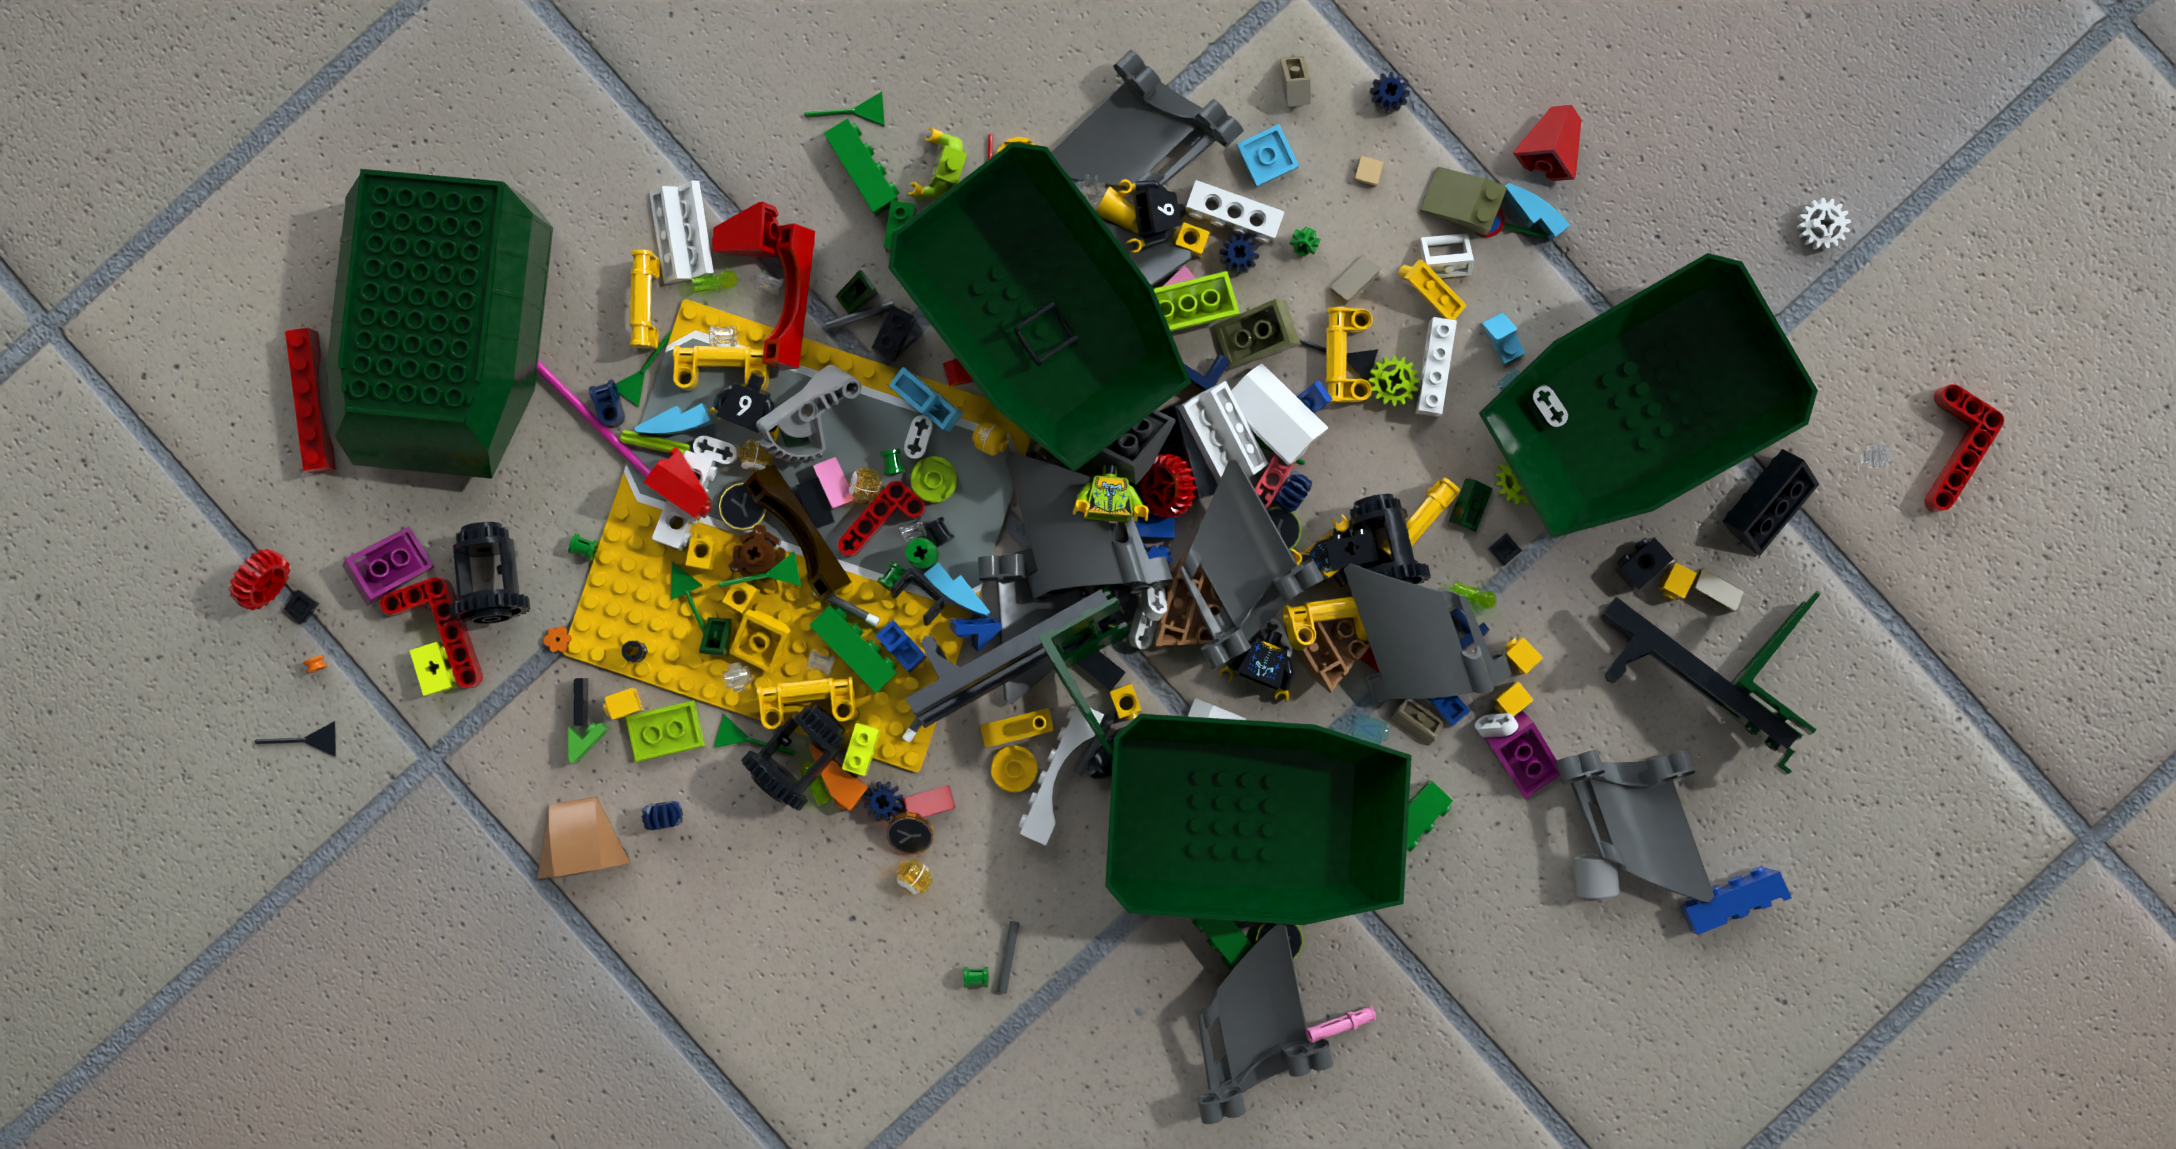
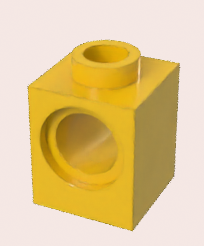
M1183 222L1182 228H1176L1172 241L1176 242L1175 246L1190 250L1191 255L1201 258L1210 232ZM1191 234L1195 236L1197 241L1189 245L1185 243L1183 238Z
M698 534L697 538L690 537L685 565L713 570L718 542L712 541V536ZM701 545H705L708 549L707 555L703 558H699L697 555V549Z
M1676 562L1670 563L1657 589L1663 591L1662 595L1670 600L1675 601L1676 598L1684 599L1697 573Z
M748 582L731 585L722 600L723 603L727 604L725 609L737 616L739 613L745 614L750 609L760 589ZM743 591L746 599L744 603L739 605L735 602V595L737 592Z
M1514 637L1504 646L1507 649L1505 651L1507 660L1521 674H1527L1543 659L1524 637L1518 639Z
M1513 682L1492 699L1496 703L1494 708L1498 714L1511 713L1513 716L1533 701L1532 697L1519 682Z
M1132 683L1110 691L1119 719L1124 717L1125 721L1131 720L1138 716L1137 712L1142 711ZM1124 696H1129L1133 700V706L1129 710H1123L1119 705L1120 699Z
M629 688L604 697L606 703H603L605 713L608 717L611 716L612 720L643 710L636 688Z

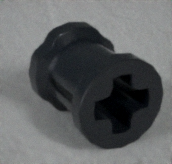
M943 517L925 526L926 530H930L933 535L936 547L944 545L955 537L954 534H950L944 524L945 519Z
M628 641L622 647V656L630 662H641L648 653L646 645L639 641ZM633 647L639 648L636 655L630 654L633 651Z

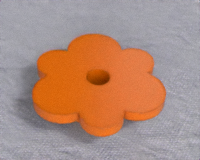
M559 626L556 629L550 628L548 630L549 635L544 637V644L550 646V651L557 652L558 650L560 652L567 651L568 642L572 639L567 634V629L564 626Z

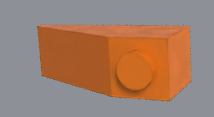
M815 743L809 746V750L816 762L825 751ZM833 759L821 775L830 795L835 799L833 803L843 811L846 808L850 811L867 792L869 786L852 772L843 770V765Z

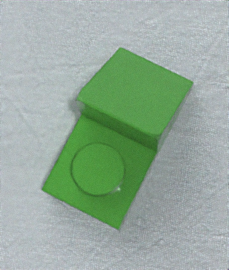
M604 722L597 725L593 723L584 732L586 734L584 737L574 726L568 727L569 762L572 764L578 763L610 728Z

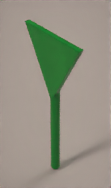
M882 91L854 108L804 113L806 117L853 113L885 126Z
M668 332L639 372L616 383L619 393L638 407L645 372L668 342L672 332Z
M792 552L767 573L720 582L718 587L767 577L802 586L795 552Z
M723 714L713 748L743 742L763 747L767 744L766 742L749 738L735 723ZM779 747L776 750L789 755H795V751Z

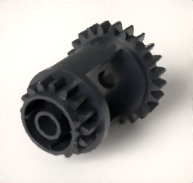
M1378 494L1354 502L1353 509H1350L1351 520L1349 521V529L1351 531L1366 529V533L1373 532L1379 559L1375 562L1361 564V567L1416 585L1428 581L1431 578L1429 566L1426 563L1421 564L1414 559L1405 520L1408 514L1407 510L1401 507L1400 499L1394 498L1393 494ZM1383 527L1386 528L1393 562L1382 564L1375 529Z
M477 522L461 527L460 533H456V544L453 545L458 601H454L449 606L452 620L470 621L474 624H492L510 620L512 616L519 617L521 614L529 612L530 601L528 596L520 595L514 540L509 538V530L502 527V524L498 522ZM500 554L501 565H498L496 570L499 575L502 574L503 589L473 592L470 557H487Z
M814 704L812 708L806 705L801 712L795 711L759 753L749 750L741 761L745 768L751 772L753 781L765 793L779 803L784 802L791 808L800 811L808 802L807 797L803 793L841 751L839 746L846 739L843 735L846 730L819 705ZM798 725L826 749L824 754L800 781L771 757L781 745L787 748L792 743L789 736Z

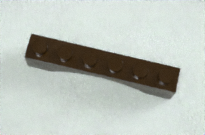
M775 464L755 472L743 483L754 502L775 515L795 537L805 558L808 584L820 602L840 593L852 583Z

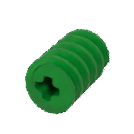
M916 538L910 541L905 551L906 559L909 563L922 570L932 568L937 563L939 557L936 545L925 538ZM920 549L928 552L924 555L925 559L917 556L921 553Z

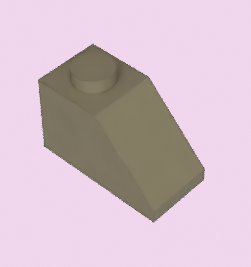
M1304 56L1280 58L1283 91L1287 107H1301L1311 104L1310 77Z

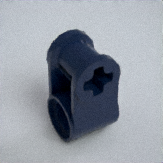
M608 380L606 384L598 387L590 386L589 393L598 419L612 427L620 426L624 422L625 413L614 380ZM614 409L615 416L609 421L607 415L609 411Z

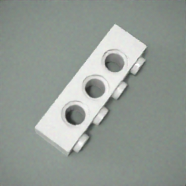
M1197 180L1194 183L1186 206V212H1189V216L1198 220L1206 218L1211 220V224L1217 227L1224 228V226L1234 228L1233 232L1244 234V236L1248 233L1256 236L1255 239L1266 244L1269 241L1274 242L1284 215V211ZM1208 201H1214L1218 204V208L1211 211L1206 208L1205 204ZM1230 209H1237L1240 212V217L1233 219L1229 217L1227 212ZM1259 217L1262 220V225L1258 227L1253 226L1250 223V218Z
M1433 317L1429 321L1415 414L1439 417L1443 412L1456 320Z
M686 450L684 456L695 474L700 475V482L709 494L707 486L709 481H713L716 476V463L712 459ZM666 500L652 539L658 543L683 551L684 546L688 547L690 543L692 525H696L698 520ZM677 518H682L683 526L677 530L673 529V521Z

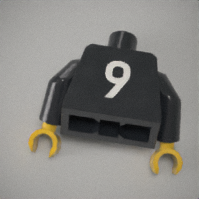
M1127 179L1120 181L1118 185H1125L1127 187V191L1122 190L1118 192L1120 196H1126L1130 191H1136L1132 195L1139 237L1144 238L1142 240L1136 238L1128 240L1126 244L1135 242L1137 245L1136 249L1129 251V253L1139 252L1144 246L1149 248L1166 242L1174 233V227L1180 226V218H1183L1186 213L1185 206L1178 204L1176 193L1167 191L1163 185L1155 180L1135 181V184H1132Z
M751 372L748 383L739 381L735 384H729L717 393L709 414L711 415L715 411L717 412L716 416L719 417L718 420L722 418L760 433L756 427L757 421L775 409L774 402L770 399L771 394L761 390L765 377ZM777 425L769 430V434L773 435L774 441L777 440L780 434V429Z

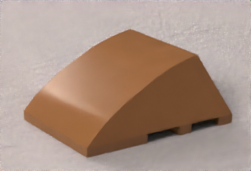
M1183 554L1172 571L1173 581L1167 584L1165 590L1167 611L1157 622L1155 646L1208 644L1213 641L1180 572L1186 556ZM1198 566L1193 581L1211 613L1218 615L1222 608V602L1219 597L1215 596V589L1204 569Z
M1353 617L1314 622L1316 631L1315 641L1305 650H1295L1309 675L1330 693L1370 647L1369 641H1363L1357 636ZM1298 633L1299 639L1306 642L1305 635Z
M597 796L549 805L537 879L582 873L631 863L620 844L619 838L614 833Z

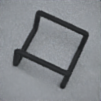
M1051 302L1014 329L1015 334L1037 366H1041L1043 362L1078 339V336L1073 334L1056 309L1055 302ZM1051 309L1070 336V339L1041 359H1038L1019 330Z
M909 568L891 587L892 597L897 598L911 581L917 584L936 601L923 616L924 625L928 626L944 609L945 597L916 570ZM912 573L914 576H910L896 591L898 586Z

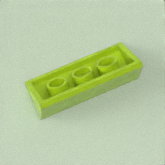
M1227 271L1154 288L1170 331L1240 315Z

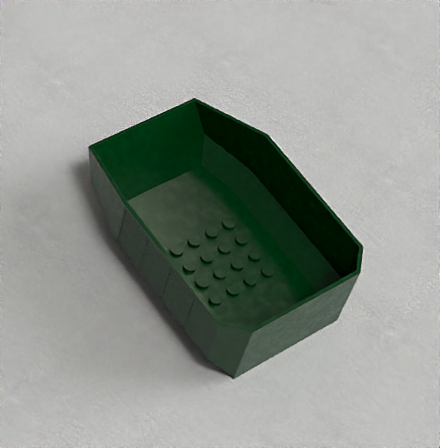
M1011 142L893 232L889 270L993 407L1071 470L1076 471L1191 383L1153 286L1048 147ZM1051 302H1055L1056 309L1073 334L1078 336V339L1043 362L1041 366H1037L1015 334L1014 329ZM1051 309L1019 330L1038 359H1041L1070 339V336Z
M360 169V175L345 197V210L326 359L334 434L352 465L493 478L535 391L553 235L552 225L535 204L505 182Z
M1706 253L1553 341L1479 412V415L1549 536L1555 538L1652 512L1803 428L1809 423L1818 389L1744 263ZM1546 385L1554 391L1568 413V419L1564 425L1554 427L1547 422L1532 399L1533 390L1537 386ZM1539 391L1540 396L1537 400H1543L1546 405L1550 404L1547 395L1550 394L1549 391ZM1551 407L1550 411L1553 416L1550 419L1560 421V415L1563 412H1557L1554 407Z
M1141 713L1114 737L1105 887L1130 914L1308 925L1404 904L1412 755L1315 724Z

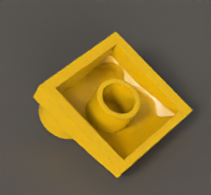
M747 610L729 653L772 674L785 643L790 638L791 630L784 622L761 611Z

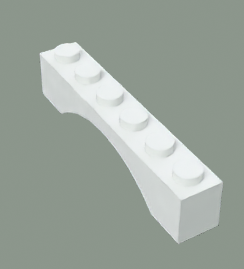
M1073 705L1066 717L1070 720L1067 729L1062 727L1056 739L1060 741L1057 750L1052 748L1047 762L1051 763L1047 772L1042 771L1037 782L1041 785L1038 794L1033 792L1029 800L1028 806H1031V810L1028 816L1023 814L1018 825L1022 829L1021 835L1043 845L1047 844L1056 824L1052 794L1057 773L1064 760L1076 747L1095 736V733L1078 707ZM1090 708L1100 725L1104 714Z

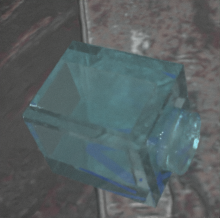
M1357 713L1351 736L1381 745V742L1386 741L1389 728L1386 727L1388 722Z

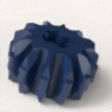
M1393 71L1389 73L1388 78L1382 73L1379 76L1380 80L1374 79L1372 83L1374 87L1370 89V94L1375 96L1371 99V102H1379L1378 110L1385 106L1386 113H1390L1392 107L1395 111H1399L1400 105L1405 106L1407 103L1405 97L1410 95V91L1406 90L1409 83L1400 82L1403 77L1402 75H1399L1397 79L1394 78ZM1390 89L1389 91H1391L1392 89L1394 91L1393 96H1390V93L1387 95L1385 93L1386 90Z
M1240 234L1239 240L1234 235H1231V243L1224 240L1223 246L1225 248L1219 250V254L1224 255L1220 259L1221 264L1229 262L1226 270L1229 271L1233 266L1235 267L1234 274H1238L1240 268H1242L1244 273H1248V266L1254 268L1256 263L1253 260L1259 259V254L1254 253L1258 249V245L1250 246L1253 240L1251 237L1246 242L1243 241L1244 234ZM1235 250H1237V252H1239V250H1242L1244 252V258H1241V256L1239 257V259L1236 258Z
M1297 471L1291 473L1276 494L1275 503L1289 512L1296 511L1308 495L1312 487V481Z
M879 781L877 782L878 791L873 786H870L868 789L873 795L864 794V798L871 801L863 806L864 808L872 807V810L868 813L869 817L877 812L876 821L881 820L882 814H884L886 821H890L889 812L897 817L899 814L894 807L898 809L903 808V804L896 802V800L903 799V795L895 796L894 794L899 790V787L896 786L892 791L889 790L891 787V782L889 781L885 784V789H883V785ZM883 795L889 801V805L886 804L884 808L881 807V802L878 801V797L882 798Z
M677 801L651 804L642 809V823H644V827L647 830L666 829L678 826L683 822L682 808Z

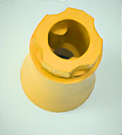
M1109 187L1096 210L1100 218L1115 223L1126 230L1130 229L1132 232L1138 233L1134 204L1120 196L1112 187Z

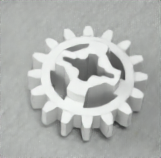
M1821 198L1818 200V203L1814 200L1809 203L1810 207L1806 206L1802 209L1804 214L1799 215L1797 218L1802 223L1797 226V229L1803 230L1799 237L1806 236V245L1812 242L1814 243L1813 249L1816 250L1822 246L1824 251L1829 249L1830 246L1832 248L1838 246V242H1843L1846 239L1843 234L1849 233L1850 229L1845 226L1851 223V220L1844 217L1849 213L1848 211L1842 212L1840 210L1843 204L1840 203L1835 206L1834 199L1826 203L1825 198ZM1816 211L1815 218L1810 220L1811 215ZM1838 228L1836 234L1831 238L1833 230Z

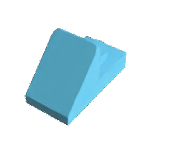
M1503 312L1481 323L1503 365L1525 354L1515 334V331L1518 330L1517 327Z

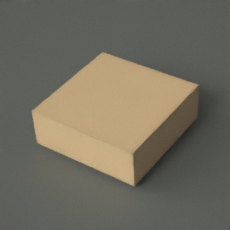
M1361 156L1354 180L1377 186L1384 162Z

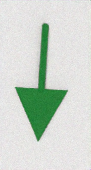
M672 561L671 600L685 594L704 633L705 625L689 593L703 585Z

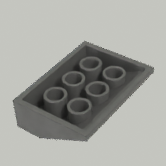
M1155 410L1090 459L1089 462L1101 468L1104 465L1117 466L1118 476L1127 478L1128 481L1137 485L1151 468L1175 424V419Z

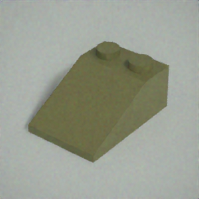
M1437 167L1420 211L1486 236L1492 227L1507 187L1486 178Z
M1273 299L1214 325L1223 354L1230 360L1228 364L1229 369L1281 353L1301 344L1286 300Z

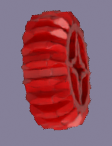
M1171 454L1157 455L1151 468L1143 476L1142 482L1138 484L1142 487L1140 495L1144 496L1143 503L1148 504V509L1153 511L1154 516H1161V518L1178 517L1187 512V508L1193 505L1191 500L1196 497L1193 494V490L1197 488L1193 485L1195 477H1191L1192 469L1187 468V462L1181 461V457Z
M268 548L265 550L260 549L257 554L252 553L249 559L245 558V562L239 565L238 571L233 573L235 576L230 580L232 584L229 587L230 596L242 608L244 607L252 611L255 609L260 610L263 605L267 606L271 600H275L277 594H281V589L286 586L285 581L289 579L290 564L283 558V555Z

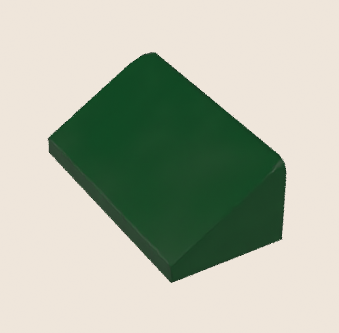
M1466 478L1449 522L1476 532L1493 488L1477 480Z

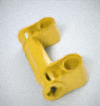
M632 250L631 255L634 257L633 270L631 271L630 326L632 330L629 346L632 348H657L659 342L658 329L651 324L652 278L660 277V260L652 251Z
M1326 308V313L1329 314V327L1326 328L1325 382L1328 384V394L1333 399L1329 403H1361L1369 398L1372 388L1366 380L1346 379L1347 333L1364 332L1372 324V315L1366 309ZM1355 316H1362L1365 319V326H1358L1355 322ZM1358 385L1364 389L1363 397H1358L1354 393L1355 386Z
M675 345L673 351L674 382L680 389L687 392L693 391L698 386L699 366L745 368V383H748L751 372L760 374L765 377L761 390L766 391L769 386L770 366L762 364L763 350H752L750 347L695 346L694 348H680L679 345ZM685 374H691V381L685 385L681 384V378Z
M1444 477L1441 480H1437L1425 494L1427 497L1425 501L1407 520L1406 525L1412 547L1460 492V489L1449 479ZM1387 538L1379 550L1393 561Z
M1353 596L1303 603L1302 606L1290 607V605H1285L1283 607V620L1286 625L1289 643L1297 651L1305 650L1315 641L1316 631L1314 622L1353 617L1357 636L1363 641H1368ZM1298 633L1305 635L1306 642L1299 639Z
M853 675L846 679L834 680L833 678L778 683L777 686L764 688L762 685L757 686L761 722L768 729L777 730L784 725V704L831 699L832 713L837 720L848 722L856 715ZM847 704L850 707V714L842 718L838 713V709L841 705ZM776 712L779 716V721L772 726L768 723L767 719L770 713Z

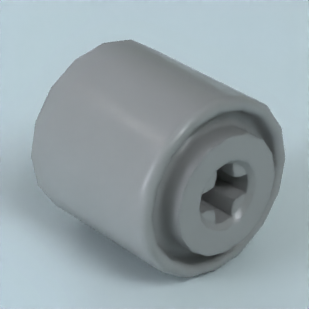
M1599 854L1573 857L1577 897L1584 898L1587 901H1602L1612 899L1620 894L1616 862L1604 860Z

